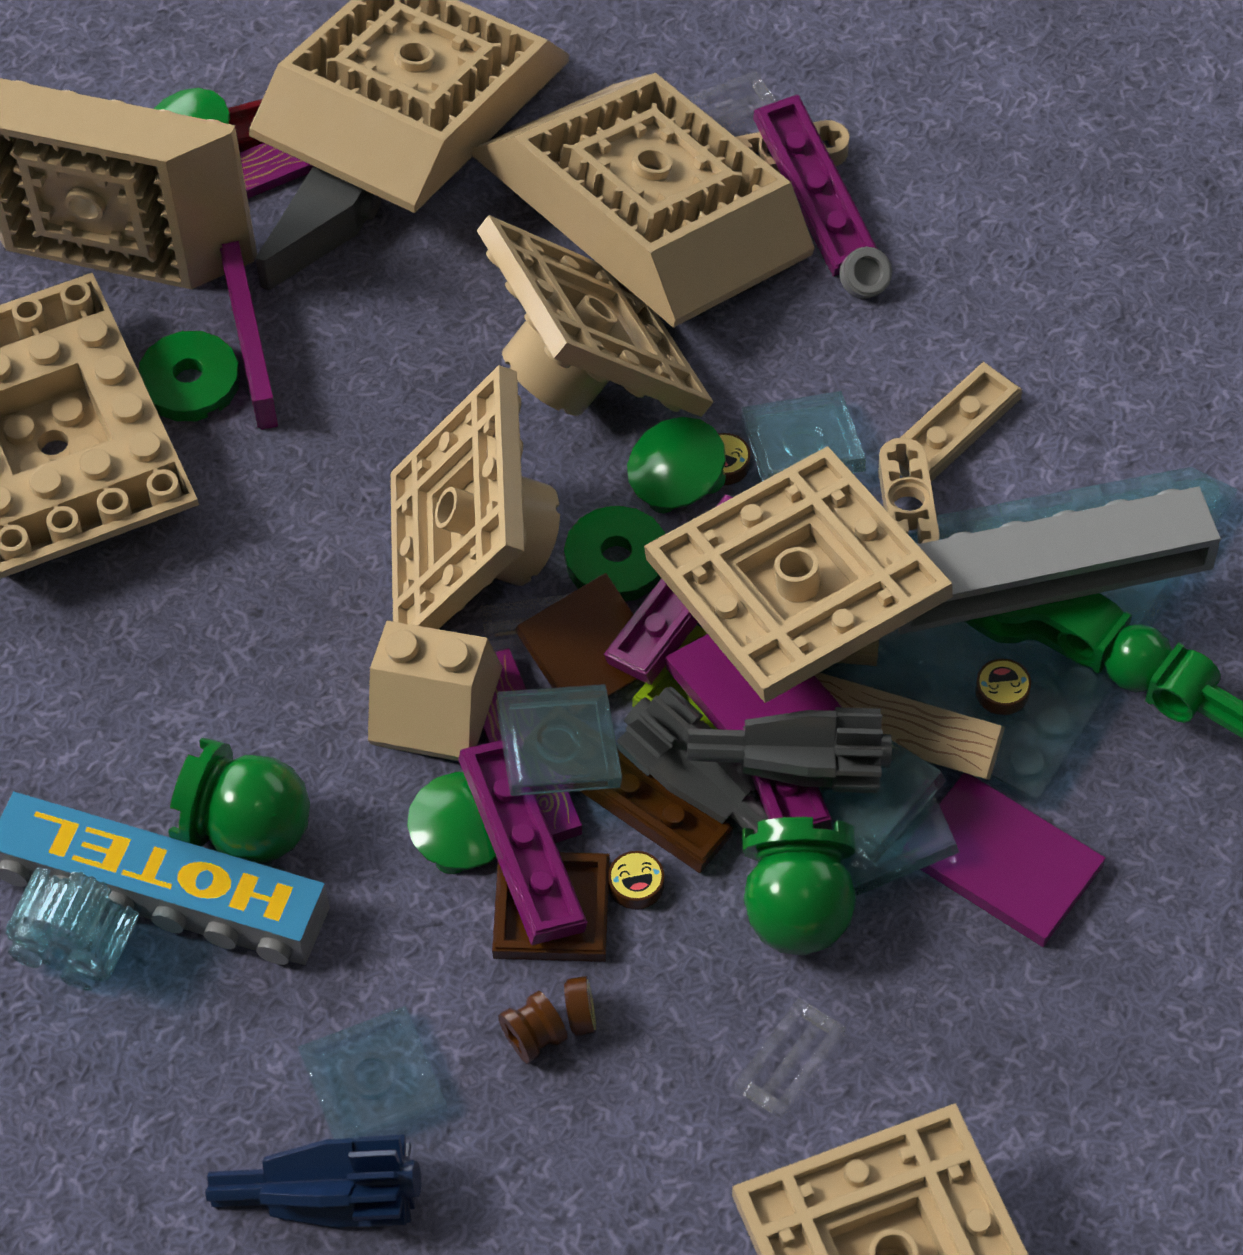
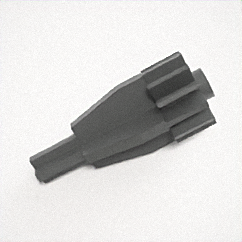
M671 686L669 688L666 687L652 701L647 697L639 701L624 719V722L628 725L625 728L627 731L617 740L618 744L615 747L646 776L651 774L669 792L723 824L726 820L730 821L732 818L743 829H754L755 833H758V821L767 820L768 818L762 802L753 795L756 792V787L751 775L742 773V763L687 761L688 728L712 729L707 723L700 720L703 714Z
M835 707V711L804 710L745 720L743 730L688 728L687 761L742 763V773L802 787L831 788L832 786V792L878 793L882 774L881 768H890L892 738L891 734H883L880 708Z

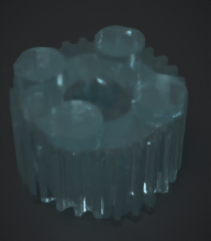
M37 867L5 929L8 939L13 941L8 954L17 962L28 967L38 968L40 964H46L50 968L61 971L60 978L66 984L81 990L91 991L96 980L103 982V980H108L111 977L139 918V913L130 906H127L124 911L120 909V905L112 903V899L109 898L112 889L105 882L97 881L93 876L88 877L83 872H71L68 879H60L54 875L51 878L48 876L50 873L49 869Z

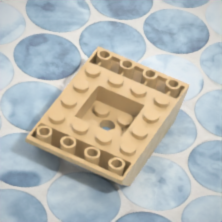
M350 0L278 64L250 126L249 136L415 213L472 157L474 147L489 141L569 62V54L547 39L459 0Z
M657 73L613 84L473 148L472 156L673 328L812 256L814 251V245L791 182Z
M0 78V241L6 251L187 289H194L225 275L220 253L221 244L239 241L244 266L255 261L257 250L235 125L222 123L214 119L206 120L176 114L169 110H156L126 104L119 100H106L81 95L70 90L62 91L32 85L24 81Z
M93 272L1 304L0 579L198 506L196 494ZM60 440L68 444L66 449L59 454L47 455L41 452L44 445L51 441Z

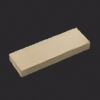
M982 362L900 438L913 439L924 447L927 455L930 480L932 482L1021 399L1022 389L985 362ZM898 461L900 475L908 477L909 467H907L906 462Z

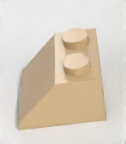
M386 621L370 667L369 743L385 748L459 761L461 749L477 746L503 668L489 639Z

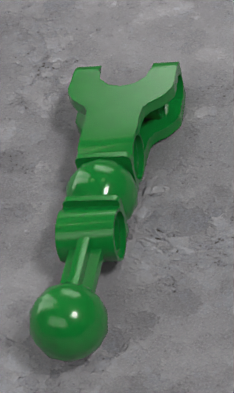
M1100 593L964 621L997 643H1019L1026 640H1036L1082 666L1093 668V671L1098 674L1105 667L1109 678L1120 688L1134 693L1147 691L1145 702L1150 705L1153 704L1166 717L1185 723L1190 722L1196 712H1199L1243 739V701L1217 686L1221 680V673L1213 661L1202 653L1186 649L1181 643H1178L1172 650L1168 638L1156 628L1144 624L1130 625L1132 614L1123 612L1116 603Z

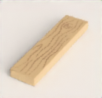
M820 672L814 675L842 707L880 708V714H882L881 729H883V734H891L892 751L990 780L1005 730L1004 726Z

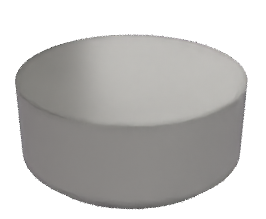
M861 247L854 250L843 260L840 267V280L844 289L852 296L860 299L877 296L888 287L892 278V267L889 259L883 252L873 247Z

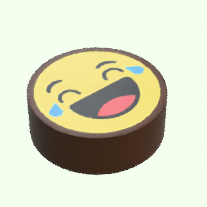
M718 433L725 447L726 462L723 470L726 474V480L724 485H732L745 478L749 472L750 448L737 435Z
M1002 658L989 661L978 672L975 686L976 698L980 705L991 713L998 715L1014 714L1020 711L1028 702L1031 690V677L1026 668L1014 660Z
M629 851L618 856L609 868V891L613 899L621 906L629 909H644L656 903L661 897L664 890V870L659 860L653 855L643 851Z
M588 976L567 979L564 982V993L572 1034L580 1036L596 1033L594 1004Z

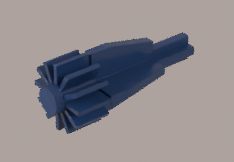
M406 1135L358 1137V1139H326L265 1156L262 1160L263 1169L209 1172L207 1174L208 1187L205 1190L207 1202H211V1207L268 1205L270 1217L329 1227L405 1226L406 1223H411L412 1221L410 1209H415L413 1198L419 1197L421 1192V1171L419 1163L415 1159L409 1160L411 1143L406 1142Z

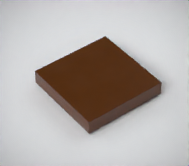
M607 573L518 624L515 632L558 698L574 719L639 680L609 665L604 656L606 650L634 615Z
M559 852L587 920L586 929L583 933L535 945L530 943L498 862L492 946L493 959L606 962L610 854Z

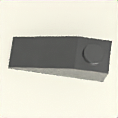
M313 166L255 258L260 287L271 290L356 236L367 219L372 220L375 218L382 198Z

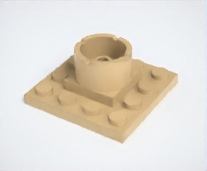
M490 215L486 217L477 229L478 234L488 249L486 255L494 265L500 268L507 280L505 287L520 301L526 311L524 315L526 321L502 351L505 363L510 365V369L517 371V381L525 389L546 405L558 411L564 409L566 414L579 416L584 413L606 384L612 381L622 385L636 397L642 398L644 395L655 398L674 412H679L682 409L697 416H703L713 404V400L656 312L596 261Z
M498 365L390 473L393 622L439 629L452 616L461 611L485 586L490 585L494 579L518 586L530 582L531 576L539 574L552 553L559 531L560 514L556 510L560 505L556 490L551 485L521 476V457L523 453V441L520 439L519 429L521 397L518 395L517 371Z
M828 446L644 546L646 560L764 703L953 597L952 582Z
M956 1103L732 1186V1197L757 1255H1028Z

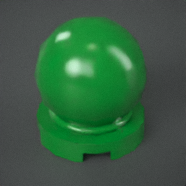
M210 738L200 739V748L204 749L200 757L188 754L176 781L170 808L180 811L179 828L174 826L168 830L169 837L203 847L210 840L217 852L258 864L274 861L292 851L308 828L310 801L305 783L295 770L274 757L244 755L233 760V751L230 744Z
M782 817L758 821V833H755L754 829H743V853L746 857L758 861L757 865L747 876L743 900L749 923L760 940L779 953L800 956L832 947L850 927L857 901L851 874L840 862L856 853L854 826L837 820L835 822V831L814 829L813 817Z

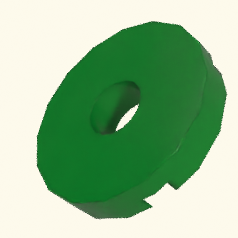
M180 331L164 336L147 349L139 362V374L158 415L174 421H198L207 418L208 412L214 411L218 407L221 411L229 405L239 389L240 370L232 348L220 337L203 331ZM188 369H195L202 373L197 380L190 383H183L176 379L179 373Z
M616 505L595 509L579 518L568 532L564 546V560L568 576L579 589L607 573L625 602L637 600L651 592L661 580L659 574L646 560L644 546L665 535V532L653 517L636 508ZM613 546L624 547L631 553L627 559L620 562L609 561L602 554L606 549Z

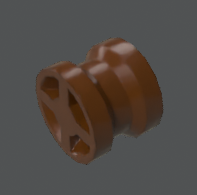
M539 990L527 997L525 1006L518 1010L509 1008L498 1015L499 1023L507 1040L519 1057L527 1064L539 1057L540 1050L548 1044L557 1046L568 1039L566 1028L558 1012L549 999Z

